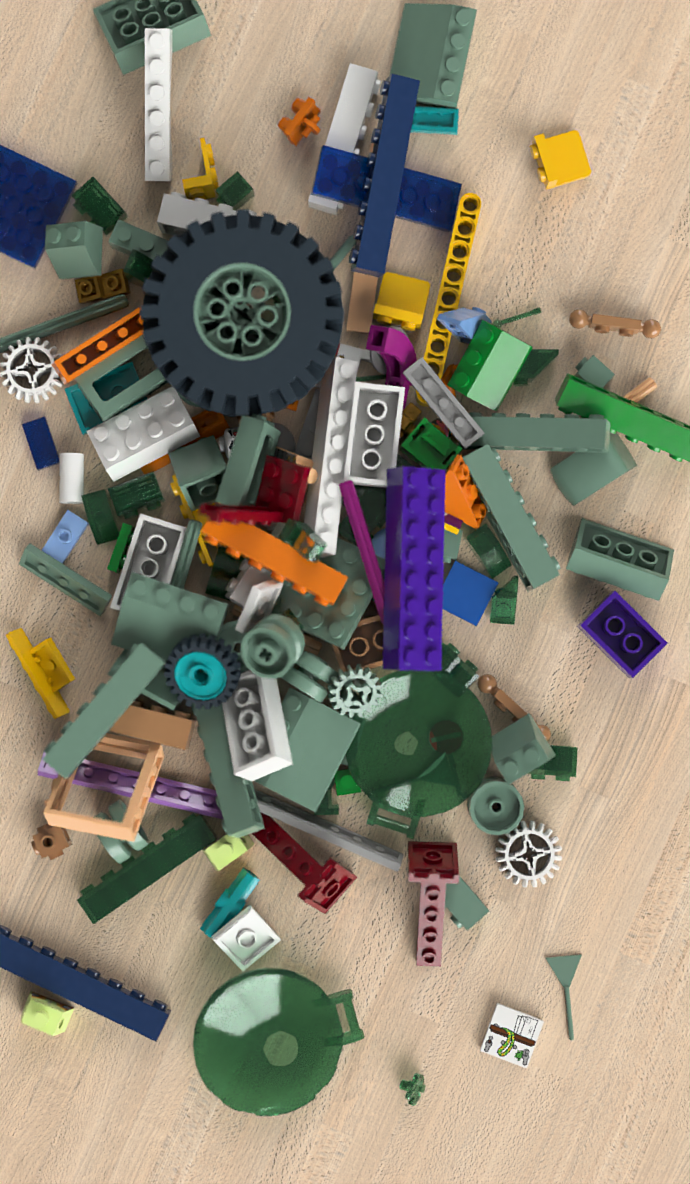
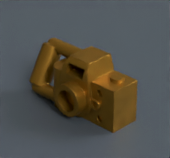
M412 402L402 411L399 441L403 436L408 437L417 427L414 424L422 413Z

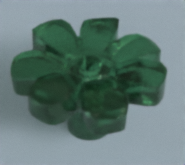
M415 1073L412 1081L402 1080L400 1082L399 1088L407 1092L405 1099L409 1100V1105L415 1106L420 1100V1093L425 1092L426 1085L423 1084L424 1076Z

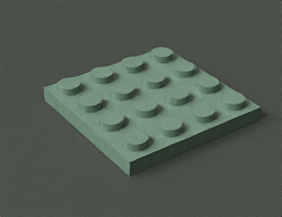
M337 538L335 555L324 558L311 556L348 577L334 605L328 604L325 607L314 601L315 596L306 592L303 595L291 588L293 584L284 580L271 614L290 618L301 630L344 650L370 603L373 593L358 547ZM376 555L382 576H384L385 559Z

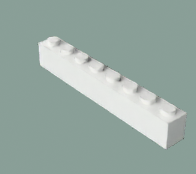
M334 357L324 377L321 379L312 453V469L317 471L318 476L316 482L313 484L309 483L303 527V531L314 541L307 554L321 558L335 555L342 501L339 484L344 482L358 362L340 357Z

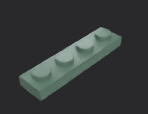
M31 543L24 549L19 565L101 617L112 598L111 594Z

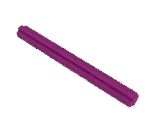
M352 480L340 483L339 488L378 613L384 625L385 582Z

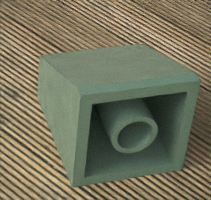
M214 435L201 438L195 443L179 447L175 451L168 453L178 484L191 511L199 509L203 503L212 504L216 502L226 464Z

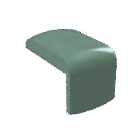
M616 432V434L610 433L609 453L575 452L552 467L550 471L561 493L575 506L638 465Z

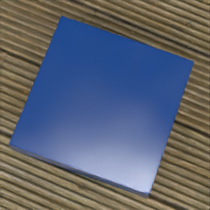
M455 561L443 583V610L477 626L499 583Z

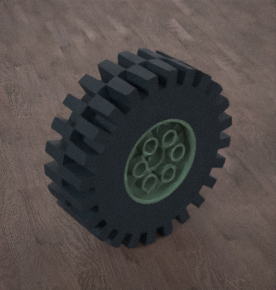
M244 209L237 210L236 215L224 216L223 212L211 214V220L201 224L196 220L187 225V232L179 238L176 235L170 238L166 243L167 250L162 256L157 255L151 265L153 271L150 278L145 279L143 285L144 300L143 305H140V317L143 321L144 331L142 332L145 343L148 346L153 362L168 383L184 398L189 399L199 407L210 412L212 410L222 413L224 416L236 417V415L251 417L252 414L262 416L264 413L278 412L285 409L287 405L305 397L309 390L321 381L332 363L341 339L344 320L340 283L335 278L331 261L328 257L324 258L321 254L317 242L312 237L307 239L300 234L299 227L289 221L285 225L276 221L273 214L263 212L262 217L250 215L249 210ZM243 277L252 278L249 289H243ZM234 283L240 287V292L236 296H230L226 293V288L229 284ZM256 287H261L265 291V296L260 300H256L251 296V291ZM217 288L225 297L223 299L216 298L211 295V292ZM277 295L281 304L266 306L265 302ZM216 303L222 304L225 308L224 313L220 316H214L210 312L211 307ZM234 309L240 312L247 310V316L251 322L245 319L238 321L239 316ZM264 311H271L274 313L275 319L271 323H264L260 318L261 314ZM219 321L220 325L209 333L206 332L204 324ZM224 327H230L234 330V336L229 340H224L220 336V331ZM263 328L277 334L272 342L262 333ZM253 330L259 334V340L256 343H248L245 340V335L248 331ZM236 339H242V354L232 353Z

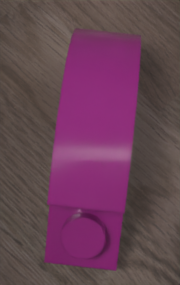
M371 325L366 349L379 353L384 359L386 365L385 385L405 387L403 409H405L409 387L412 384L403 375V372L417 361L413 345L406 335L396 329Z

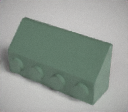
M582 518L569 554L566 569L659 601L669 582L674 549Z

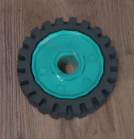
M200 633L198 637L196 634H192L189 638H183L173 648L166 661V670L164 672L165 677H168L166 684L167 686H172L170 692L173 695L177 693V699L180 702L183 699L187 700L185 705L189 707L192 703L195 704L196 709H201L203 705L205 709H211L213 705L215 708L219 707L221 703L224 704L228 701L239 683L241 663L237 661L238 655L236 652H231L233 647L230 644L224 645L225 640L222 638L216 641L215 635L210 634L207 638L206 633ZM199 669L205 670L207 674L200 672Z

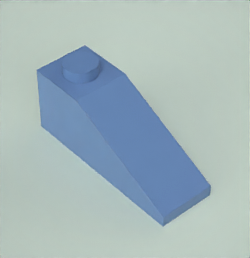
M463 307L439 314L437 318L459 342L468 345L482 320L492 323L487 317L486 311L477 307H473L472 310Z

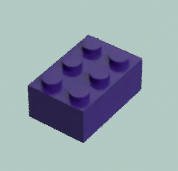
M616 591L610 592L577 626L628 678H634L668 644Z

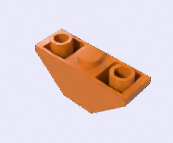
M456 455L445 473V512L476 529L480 527L486 516V507L478 495L477 486L471 479L468 466L464 463L461 455Z

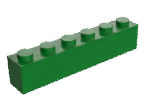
M566 374L555 397L558 410L565 414H572L573 412L580 415V418L589 419V415H603L604 419L611 423L610 433L616 434L618 431L625 434V438L631 442H644L649 449L660 453L662 450L669 453V457L676 461L682 462L684 459L690 462V425L571 374Z

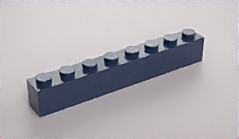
M392 73L386 80L382 81L380 95H383L382 104L378 105L375 118L379 120L377 128H374L371 136V143H374L373 152H370L367 158V167H370L368 177L365 176L362 185V191H365L364 201L361 200L358 207V215L361 216L360 223L355 226L353 239L356 240L355 249L351 250L349 256V263L352 264L351 271L375 277L385 274L420 80Z
M0 925V968L157 1042L171 1013V1010L167 1009L168 1005L157 999L154 1002L145 998L146 995L136 989L127 990L122 987L123 983L113 978L109 980L100 977L101 973L89 967L87 970L78 966L79 963L69 957H65V959L56 956L55 950L46 946L39 948L33 945L34 941L22 935L20 938L11 934L12 930Z

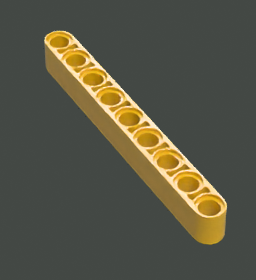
M474 193L464 194L459 202L423 358L429 366L433 365L438 368L439 373L437 376L440 379L442 378L452 333L447 328H439L436 321L439 314L458 309L481 209L480 197ZM466 202H472L475 204L476 209L467 211L463 205ZM466 225L470 228L471 232L463 235L458 231V228ZM459 248L466 255L463 258H456L452 251ZM456 272L459 274L460 279L452 282L447 278V274ZM445 295H450L454 298L455 303L445 305L441 299ZM440 342L444 346V350L436 353L431 349V344ZM416 391L415 399L417 403L423 407H429Z

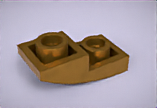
M122 268L101 274V276L83 277L74 280L80 304L106 300L120 294L126 295L130 293L126 270Z

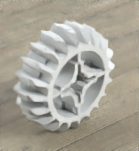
M26 337V345L17 340L18 348L15 349L10 345L8 348L12 352L11 355L3 354V357L8 361L0 362V367L6 369L0 372V376L6 378L2 382L3 386H10L7 392L9 394L16 392L15 398L17 400L24 396L26 403H30L32 396L35 403L40 402V395L45 400H49L47 392L50 391L53 395H56L57 392L53 387L55 385L62 387L63 385L57 380L60 377L51 365L55 360L62 357V354H56L58 350L56 346L49 348L50 342L47 340L41 345L39 337L35 338L34 344H32L30 337ZM34 352L47 355L51 364L38 363ZM25 355V362L14 369L17 361ZM32 363L38 369L33 377L28 372ZM51 372L46 383L40 386L41 377ZM15 377L28 378L31 389L19 386Z
M520 821L521 829L518 830L516 827L513 829L514 832L512 834L510 832L506 833L507 840L498 838V842L504 844L503 848L496 847L495 851L503 853V856H498L495 859L496 862L504 861V864L500 865L499 870L505 871L508 869L504 877L509 879L514 875L513 884L517 885L520 879H522V886L526 888L528 880H531L532 886L537 887L536 879L539 878L541 883L545 884L546 879L543 877L545 874L550 878L554 877V874L549 871L551 867L559 870L560 867L553 862L554 860H562V856L555 855V852L561 851L562 847L558 845L553 846L559 839L557 836L549 839L553 831L549 828L543 833L545 826L543 823H540L537 829H535V821H530L529 828H526L525 821ZM529 834L542 837L547 847L532 846ZM521 836V848L513 853H509L513 841ZM527 846L530 847L531 851H536L535 854L531 855L530 862L526 857L523 858L521 856L523 853H526ZM548 854L545 865L536 872L537 859ZM510 861H524L528 874L516 871Z

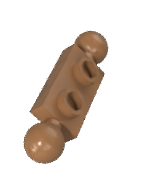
M581 309L574 310L569 317L572 327L582 329L589 325V328H594L595 332L607 334L609 331L619 332L620 336L632 337L633 334L642 332L645 337L653 339L661 332L660 323L654 319H648L641 323L642 320L593 314L589 316Z
M484 674L478 679L477 685L479 690L485 694L490 693L496 699L493 703L503 713L508 710L514 716L511 719L513 722L527 715L518 704L497 687V681L494 676ZM538 725L546 740L549 741L551 738L550 729L546 725Z

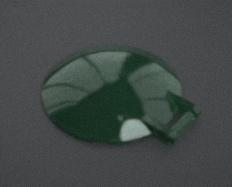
M399 670L378 679L382 685V688L379 689L382 697L376 698L378 706L371 705L372 712L369 713L364 710L362 711V717L358 713H354L351 718L361 723L346 752V760L354 781L368 798L373 801L366 824L371 826L376 824L406 834V837L414 839L421 817L447 812L464 802L477 789L487 772L492 754L491 726L479 699L462 682L440 671ZM379 809L412 819L411 823L408 825L378 815Z
M280 968L250 970L229 979L208 998L195 1025L193 1053L195 1064L203 1083L223 1104L238 1112L243 1111L255 1114V1116H277L305 1106L314 1100L316 1095L333 1078L337 1070L340 1053H342V1046L360 1041L365 1037L363 1029H360L352 1002L354 998L352 990L346 989L327 995L316 983L307 977ZM343 1003L350 1031L343 1033L336 1005Z

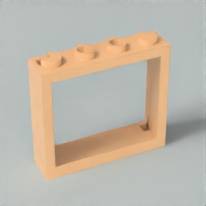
M107 733L93 750L145 759L122 823L62 811L78 768L67 779L63 778L60 774H58L57 778H54L49 800L46 799L44 802L46 807L43 814H45L48 825L134 842L165 756L162 745L159 743Z

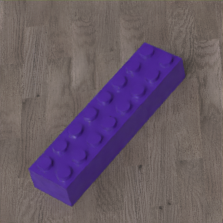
M404 466L387 468L383 669L441 671L446 471L443 469Z

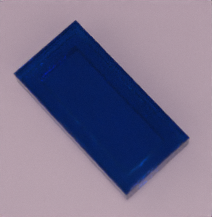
M44 416L22 424L37 470L40 471L58 465L59 455L46 417Z

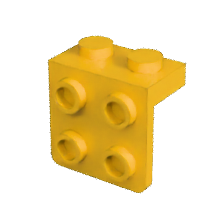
M577 130L546 139L544 133L534 136L530 145V152L532 158L537 161L539 167L537 168L540 182L544 183L546 190L590 176L591 168Z
M205 137L200 138L206 175L182 179L186 198L190 200H195V198L205 200L216 197L215 189H219L215 167L211 168V166L215 165L211 143L206 144Z
M386 272L382 278L377 303L373 312V319L385 325H391V323L401 325V328L410 331L420 330L430 291V283Z

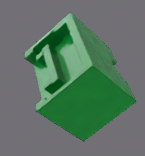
M425 417L400 447V451L418 463L422 468L443 470L449 468L456 455H459L463 449L432 425ZM421 428H424V430L414 440L413 437L416 436V434L421 430ZM454 451L455 455L451 456L446 465L443 464L444 460Z

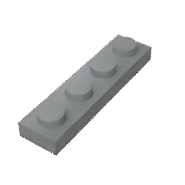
M423 357L403 372V375L464 449H467L485 434Z

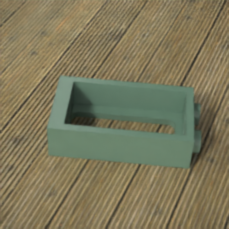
M143 335L75 378L77 386L102 422L122 413L168 383L157 368L108 401H103L92 385L96 380L144 349H148Z
M252 414L251 417L242 415L216 502L226 505H256L266 456H274L281 431L274 427L273 422L266 420L267 418L257 414Z

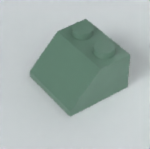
M87 221L46 225L45 250L59 279L101 276L103 227Z
M530 713L488 738L495 764L508 785L556 756Z

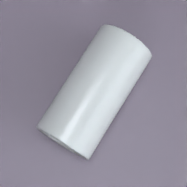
M60 453L59 503L82 504L84 503V454Z

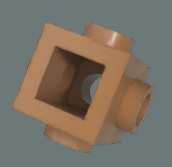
M48 824L37 828L38 834L32 836L34 841L31 842L36 855L40 854L42 859L49 856L50 860L63 855V849L73 845L66 828L52 827ZM48 838L52 840V845L49 844Z

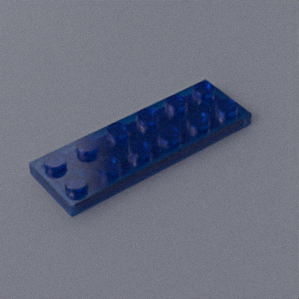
M323 145L320 150L310 195L359 207L360 201H364L365 191H362L365 176L368 177L370 167H367L368 157ZM404 168L395 218L451 232L462 184Z

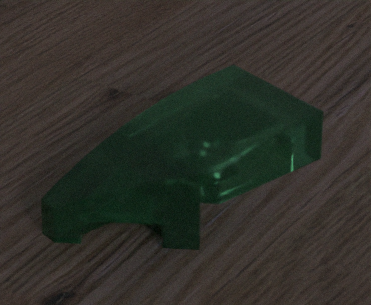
M513 576L507 584L495 590V595L492 596L490 623L514 625L518 576Z

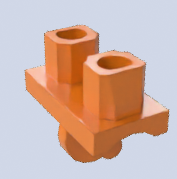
M310 97L307 100L296 98L291 107L292 111L296 114L295 117L291 120L285 116L278 123L279 129L286 135L290 143L295 146L298 145L303 137L307 138L310 133L318 135L321 131L317 126L320 120L318 115L321 113V110L315 105V100Z

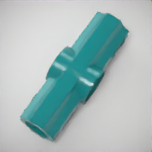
M243 867L230 887L226 888L214 905L215 908L208 915L200 929L212 938V935L240 913L246 904V899L258 885L260 879Z

